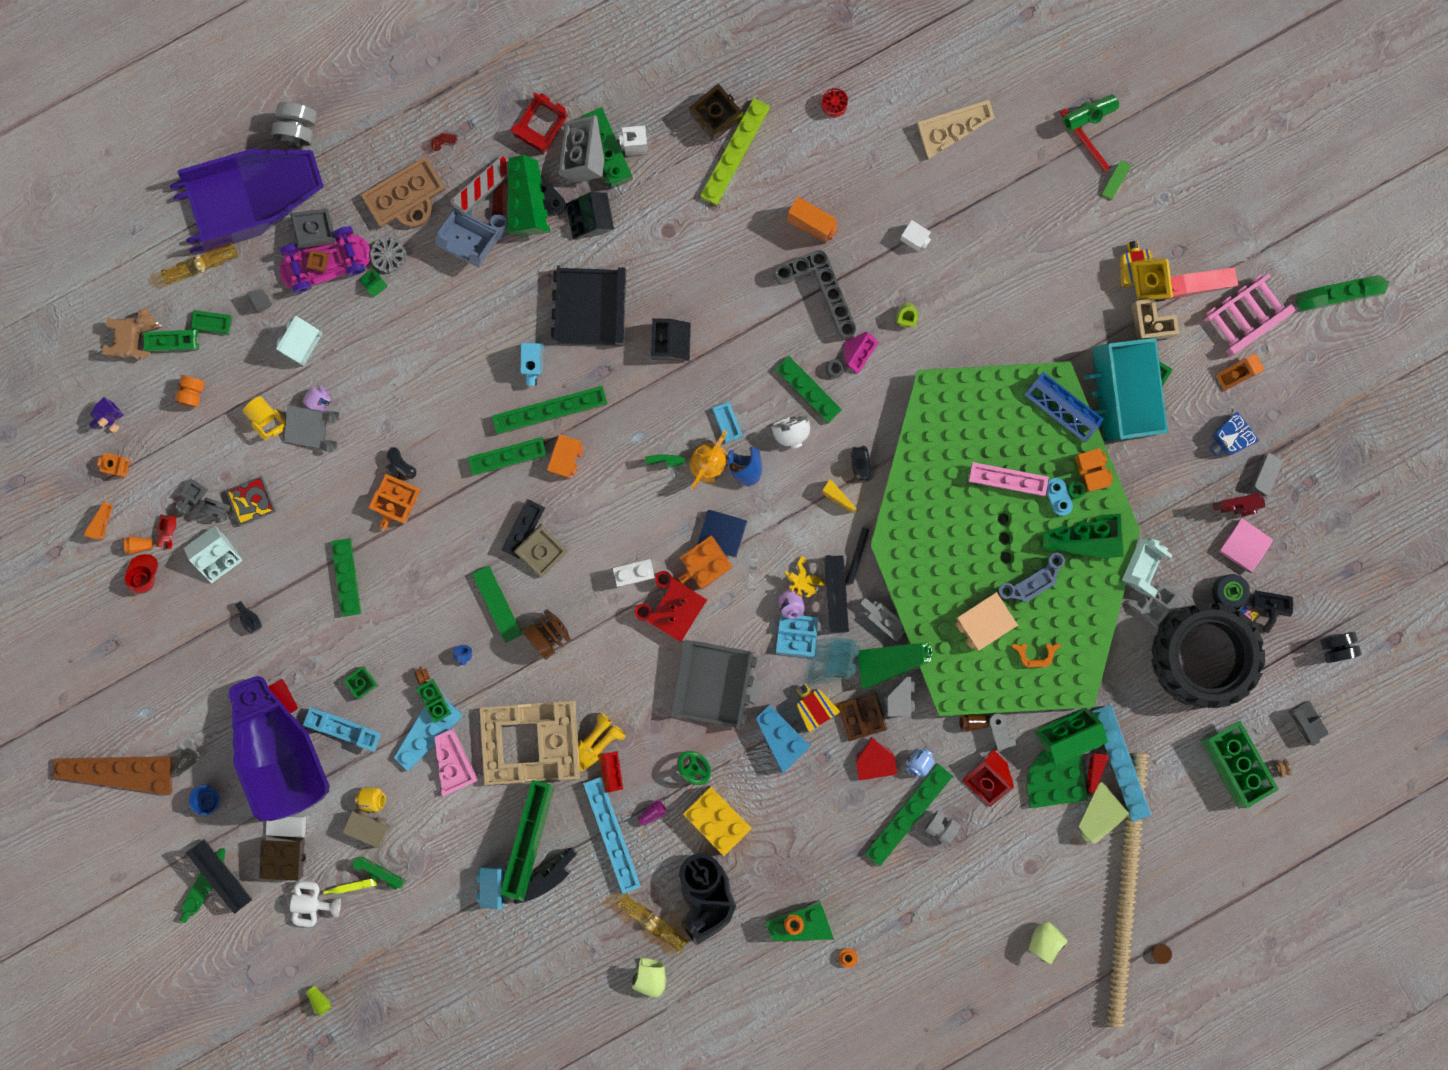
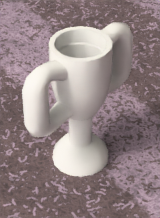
M309 881L297 882L294 886L295 893L292 895L290 912H293V924L302 927L314 926L317 922L316 911L318 909L331 911V914L338 918L341 898L333 900L332 903L319 902L317 898L320 888L317 883ZM300 888L314 890L312 895L302 894ZM300 913H310L311 919H302L297 917Z

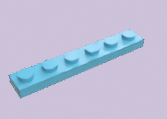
M1112 705L1094 710L1093 714L1103 723L1108 743L1104 745L1132 822L1152 816Z
M599 777L583 783L622 894L640 888L641 885L608 792L605 793L603 778Z

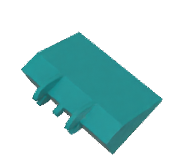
M1156 338L1093 346L1095 374L1084 376V380L1096 378L1098 392H1092V397H1098L1100 410L1094 412L1100 414L1104 419L1102 421L1104 441L1168 433Z

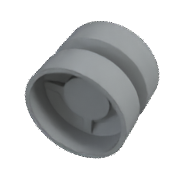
M289 102L277 103L275 118L280 121L273 123L271 137L289 145L310 146L313 131L307 127L315 126L317 112L300 104Z

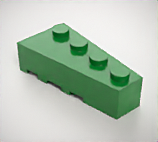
M524 155L508 159L507 233L520 237L551 233L550 226L547 225L546 221L548 214L543 204L545 197L540 187L542 180L538 160Z

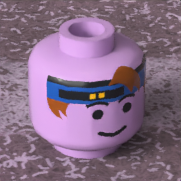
M322 386L319 388L311 387L302 399L303 407L325 411L331 403V398L328 395L329 391Z
M786 590L778 598L780 613L785 618L796 619L804 612L802 596L797 595L796 591Z

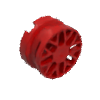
M839 88L827 90L822 97L821 103L822 111L825 115L837 118L845 113L848 106L847 94Z

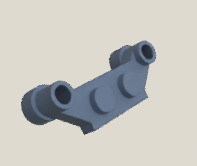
M1060 553L1051 554L1046 567L1015 586L1009 583L1002 584L998 589L999 596L1003 599H1019L1025 603L1057 583L1056 576L1058 570L1065 562L1063 555ZM1053 558L1057 559L1056 565L1052 562ZM1003 588L1008 590L1007 595L1003 594Z

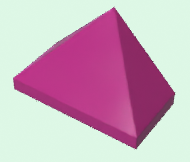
M864 332L844 342L845 363L859 374L877 346L878 341L868 332Z

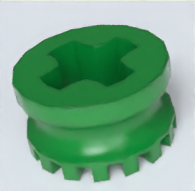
M1080 481L1072 482L1067 489L1069 496L1074 499H1079L1086 493V487ZM1073 485L1081 487L1080 495L1078 493L1073 494Z

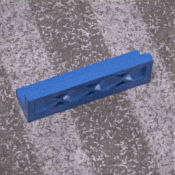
M1044 372L1040 374L1025 393L1026 397L1084 442L1091 437L1104 420ZM1035 387L1043 392V397H1037L1032 393ZM1048 401H1055L1059 409L1049 407ZM1063 413L1073 415L1074 421H1067ZM1079 425H1085L1091 430L1085 435L1079 430Z

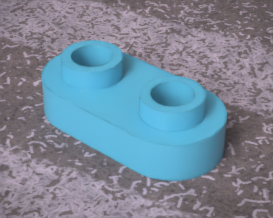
M1059 478L1049 480L1046 493L1054 513L1058 516L1069 514L1072 511L1073 504L1064 481ZM1054 484L1059 486V491L1053 489ZM1061 502L1066 504V509L1060 508Z

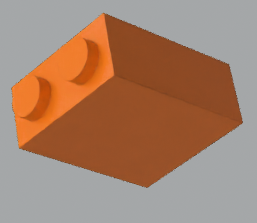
M800 197L796 198L788 212L787 222L825 244L828 239L832 241L837 233L836 218Z

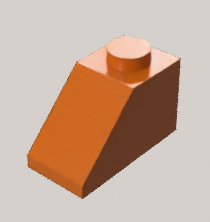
M1255 353L1217 373L1216 376L1224 391L1265 369Z

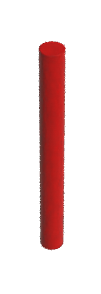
M1066 108L1060 112L1062 117L1069 113ZM1080 127L1073 130L1104 173L1107 172L1110 166Z

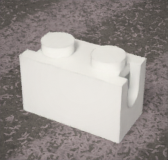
M645 125L623 127V134H619L621 151L625 150L626 156L648 154Z

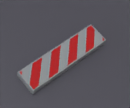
M504 155L498 158L453 197L450 203L463 215L467 214L508 178V159Z

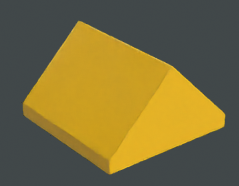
M1159 256L1132 262L1137 300L1173 297L1169 261L1167 258Z

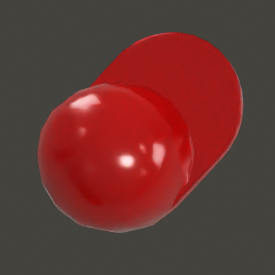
M141 554L133 558L129 563L124 580L131 592L144 594L153 588L155 574L158 569V561L153 555Z

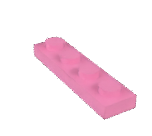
M972 462L968 482L1045 496L1049 477Z

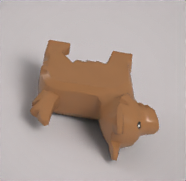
M148 308L140 309L137 317L116 320L107 318L106 327L114 330L113 334L115 335L113 338L115 339V344L112 347L103 345L102 354L112 358L122 357L128 359L134 357L138 360L140 358L144 360L151 353L138 350L139 335L162 328L163 325L156 322L155 318L150 315Z

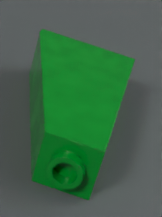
M929 642L858 650L862 689L875 687L931 662L932 648L929 646Z

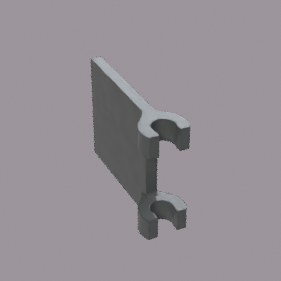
M288 404L285 442L333 452V449H337V441L325 440L326 422L335 423V420H339V412L314 410Z

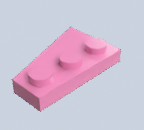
M454 728L436 735L434 738L443 797L476 782L478 778Z

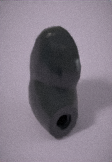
M704 853L693 854L685 859L679 873L683 900L690 907L681 924L696 946L728 925L736 909L726 872L716 859Z

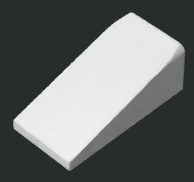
M290 816L266 822V835L305 836L306 817Z

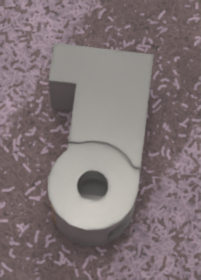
M993 714L989 717V729L996 751L1016 745L1015 738L1009 739L1005 727L1007 721L1002 714Z

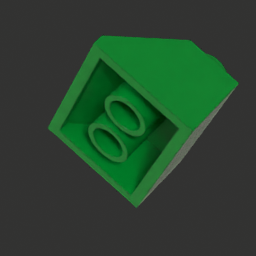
M1087 708L1034 730L1047 757L1055 765L1064 764L1074 757L1082 756L1085 752L1097 749L1103 744L1108 743L1103 723Z

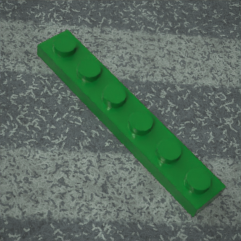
M602 385L492 415L498 435L605 406L608 403Z
M937 763L865 854L881 866L951 780L953 775Z

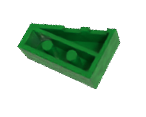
M820 900L765 920L772 941L834 940ZM798 915L803 920V930L799 934L791 935L786 932L784 921L788 916ZM792 921L790 927H797V922Z

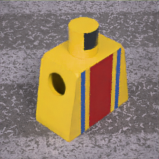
M1137 240L1126 243L1128 253H1124L1120 257L1121 288L1135 285L1132 262L1153 258L1149 249H1139Z
M806 683L796 689L802 698L796 705L808 732H811L840 713L837 707L820 689L811 692Z

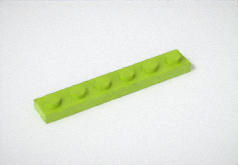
M753 98L700 195L702 199L716 206L719 204L771 106Z

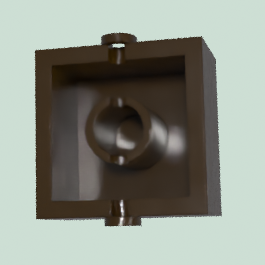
M719 83L689 107V114L713 142L739 122L743 116V112L734 102L732 95H728Z
M265 836L261 839L259 879L299 881L303 877V867L306 861V854H304L305 838Z

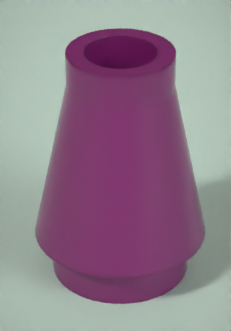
M657 799L652 801L643 813L638 816V820L643 826H646L664 817L667 809Z

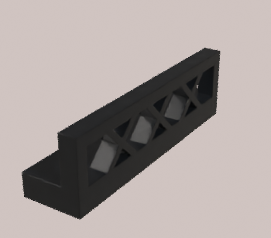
M844 555L824 556L829 632H849Z
M203 839L186 852L234 914L253 900L206 839Z

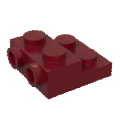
M1260 493L1221 500L1213 503L1214 511L1221 510V513H1227L1234 510L1235 515L1241 514V517L1257 514L1258 510L1265 508V500L1261 497Z

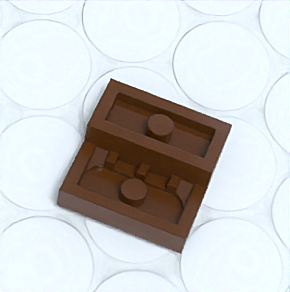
M877 693L838 704L848 741L888 730Z

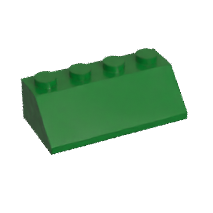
M1241 721L1217 730L1200 740L1238 809L1248 808L1279 790Z

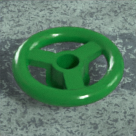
M685 751L679 755L677 768L687 782L693 785H704L709 781L711 767L705 757L695 751ZM689 756L690 762L683 767L684 758ZM696 759H698L703 764L705 771L699 767V765L696 763ZM698 775H700L701 777H703V779H699V780H698V779H694V778L697 777Z

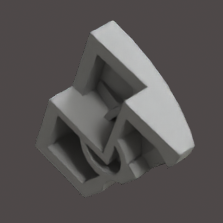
M1166 584L1157 587L1158 592L1155 597L1143 594V597L1134 601L1131 599L1127 602L1128 606L1157 629L1182 601L1181 594Z

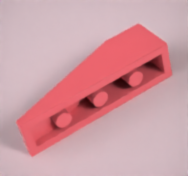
M1235 267L1171 277L1173 297L1163 298V300L1166 301L1237 287L1239 285Z

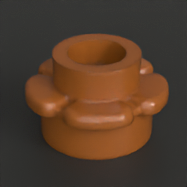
M420 666L419 669L414 671L419 685L426 683L430 679L426 668L422 669Z

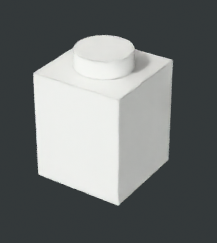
M911 220L900 240L919 252L922 247L925 249L931 241L929 238L931 232Z

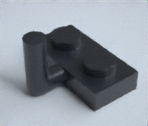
M1254 591L1253 611L1269 613V619L1263 627L1264 632L1269 633L1277 621V615L1291 617L1293 614V597Z

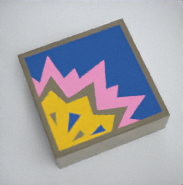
M1249 601L1236 610L1243 612L1252 622L1261 616L1258 611H1253V606Z

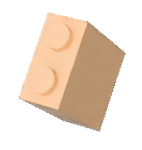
M997 592L955 618L957 621L955 623L956 627L961 633L964 632L968 637L966 639L967 644L972 650L975 648L976 651L981 650L1018 626Z

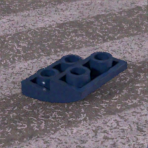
M708 509L698 544L713 536L725 555L737 558L747 521Z

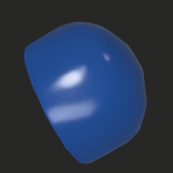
M208 785L196 787L189 796L191 809L203 816L213 814L219 808L221 801L219 793Z

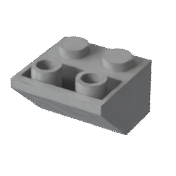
M903 677L885 695V716H911V712H915V702L911 700V693H914V681H911V677Z

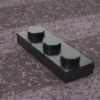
M526 499L501 550L520 559L514 550L534 531L545 507Z

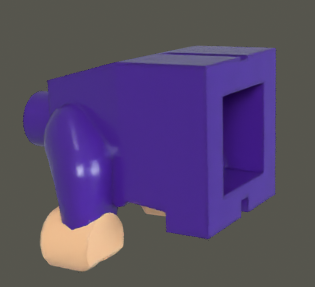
M103 397L94 406L90 414L93 421L89 425L93 429H96L99 425L104 428L110 426L109 429L115 433L119 426L114 421L124 416V414L113 401Z

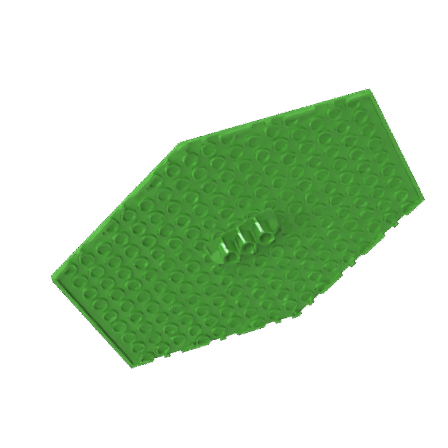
M1071 362L917 370L870 545L909 644L929 642V646L932 648L931 662L920 666V670L938 716L1095 707L1126 583L1122 579L1134 554L1140 529L1099 429L1084 442L1025 396L1028 389L1040 374L1044 372L1089 407ZM1035 387L1032 393L1037 397H1043V392ZM1048 401L1049 407L1059 409L1055 401ZM1063 413L1067 421H1074L1073 415ZM1079 425V430L1085 435L1091 430L1085 425ZM1099 448L1106 454L1107 463H1105L1107 471L1110 470L1113 477L1111 486L1085 493L1079 499L1071 498L1073 508L1065 516H1058L1054 513L1047 493L1045 496H1039L968 482L971 464L974 462L1049 477L1048 481L1053 478H1059L1064 481L1068 489L1072 482H1082L1075 456ZM1054 484L1053 489L1059 491V486ZM1073 485V494L1078 493L1080 495L1081 487ZM1061 502L1060 508L1066 509V504ZM1121 514L1124 557L1100 558L1043 548V532L1062 526H1076L1079 521L1083 520L1085 523L1090 522L1100 515ZM999 515H1004L1007 518L1006 524L1003 525L998 522ZM1000 534L1007 535L1008 542L1006 544L999 541ZM1002 553L1009 555L1007 563L1001 561L1000 555ZM1051 554H1062L1065 562L1058 570L1056 576L1057 583L1025 603L1019 599L1001 598L1018 626L981 650L976 651L975 648L972 650L966 642V639H968L964 632L961 633L956 627L955 623L957 621L955 618L996 592L998 594V589L1002 584L1009 583L1015 586L1046 567ZM1056 558L1052 559L1053 564H1057ZM1003 588V594L1005 595L1008 594V590ZM1058 643L1061 644V647L1055 651L1051 664L1047 667H1025L1021 662L1019 653L1012 648L1013 644L1019 646L1027 644L1025 655L1028 659L1044 660L1048 655L1046 644H1051L1052 646Z

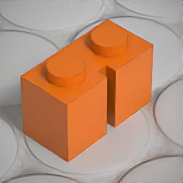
M559 434L547 471L568 479L572 475L575 476L578 465L575 463L578 457L581 458L584 450L582 442Z
M1101 448L1075 456L1082 482L1086 487V493L1112 485L1113 477L1110 470L1107 471L1105 467L1107 457L1105 452L1101 451Z

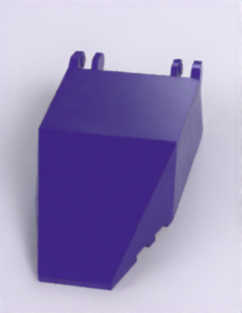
M248 149L180 169L177 172L181 180L170 185V189L173 191L186 188V192L173 196L174 201H181L189 198L200 234L189 237L186 241L188 244L199 242L201 245L189 250L190 254L193 255L203 254L207 251L261 236L324 188L313 150L280 151L276 149Z

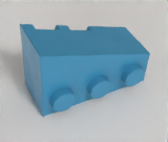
M770 705L756 717L762 733L782 773H784L810 745Z

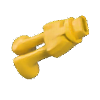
M602 712L597 715L595 729L584 741L579 740L578 742L580 771L582 772L600 759L599 754L609 743L614 740H624L627 736L618 726L613 725L608 733L592 747V744L602 732L612 724V721Z

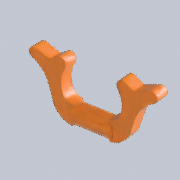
M1060 643L1053 646L1046 644L1047 658L1044 660H1030L1025 655L1027 644L1022 646L1012 645V648L1019 653L1022 664L1028 668L1049 666L1055 651L1061 647Z

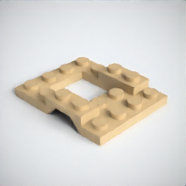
M575 701L480 708L484 785L531 782L532 780L580 779ZM537 723L539 762L504 764L502 725Z

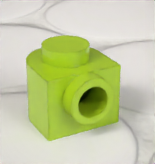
M909 302L901 304L896 315L897 323L905 328H910V326L916 327L918 320L916 307Z

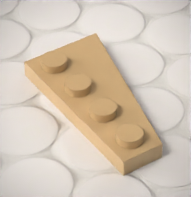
M990 100L917 122L927 160L994 119Z

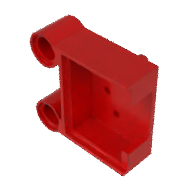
M660 571L655 576L657 586L662 589L670 588L653 614L648 604L641 603L634 610L635 616L639 620L649 622L674 639L682 642L708 600L673 579L669 572ZM663 574L669 577V582L666 585H661L658 582L659 577ZM641 607H646L649 610V614L645 618L638 615V610Z

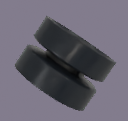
M1355 631L1320 639L1322 649H1331V651L1324 653L1326 663L1338 662L1362 655L1359 645H1350L1358 641Z

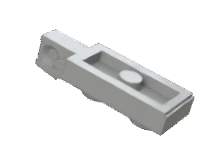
M864 598L859 604L867 610L864 613L867 618L895 642H898L905 633L900 619L876 600L872 604Z

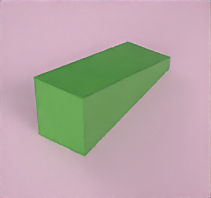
M1120 161L1101 195L1112 200L1131 165Z

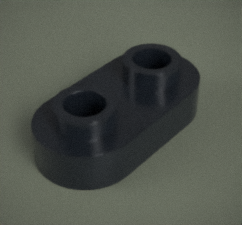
M542 181L540 187L547 189L544 193L545 200H543L545 208L553 215L562 214L566 209L564 198L550 183ZM555 201H558L560 204L559 206L554 207L553 203Z

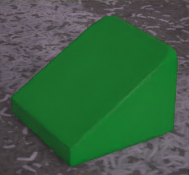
M374 268L359 279L372 297L377 296L387 288V284Z

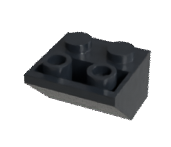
M589 192L566 203L573 240L599 236L614 230L607 193Z
M652 318L651 359L690 361L691 323L675 319Z

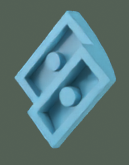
M780 613L776 654L814 659L818 617L800 615L796 619H789L783 617Z

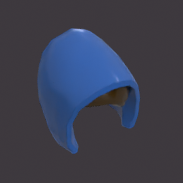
M750 447V456L735 454L734 450H730L727 460L730 473L736 480L747 487L755 485L760 480L762 474L760 451Z

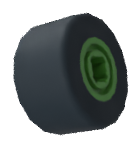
M1236 574L1224 575L1214 583L1212 596L1216 603L1239 608L1248 601L1250 586L1242 576Z

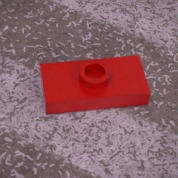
M618 751L599 754L605 793L623 790Z

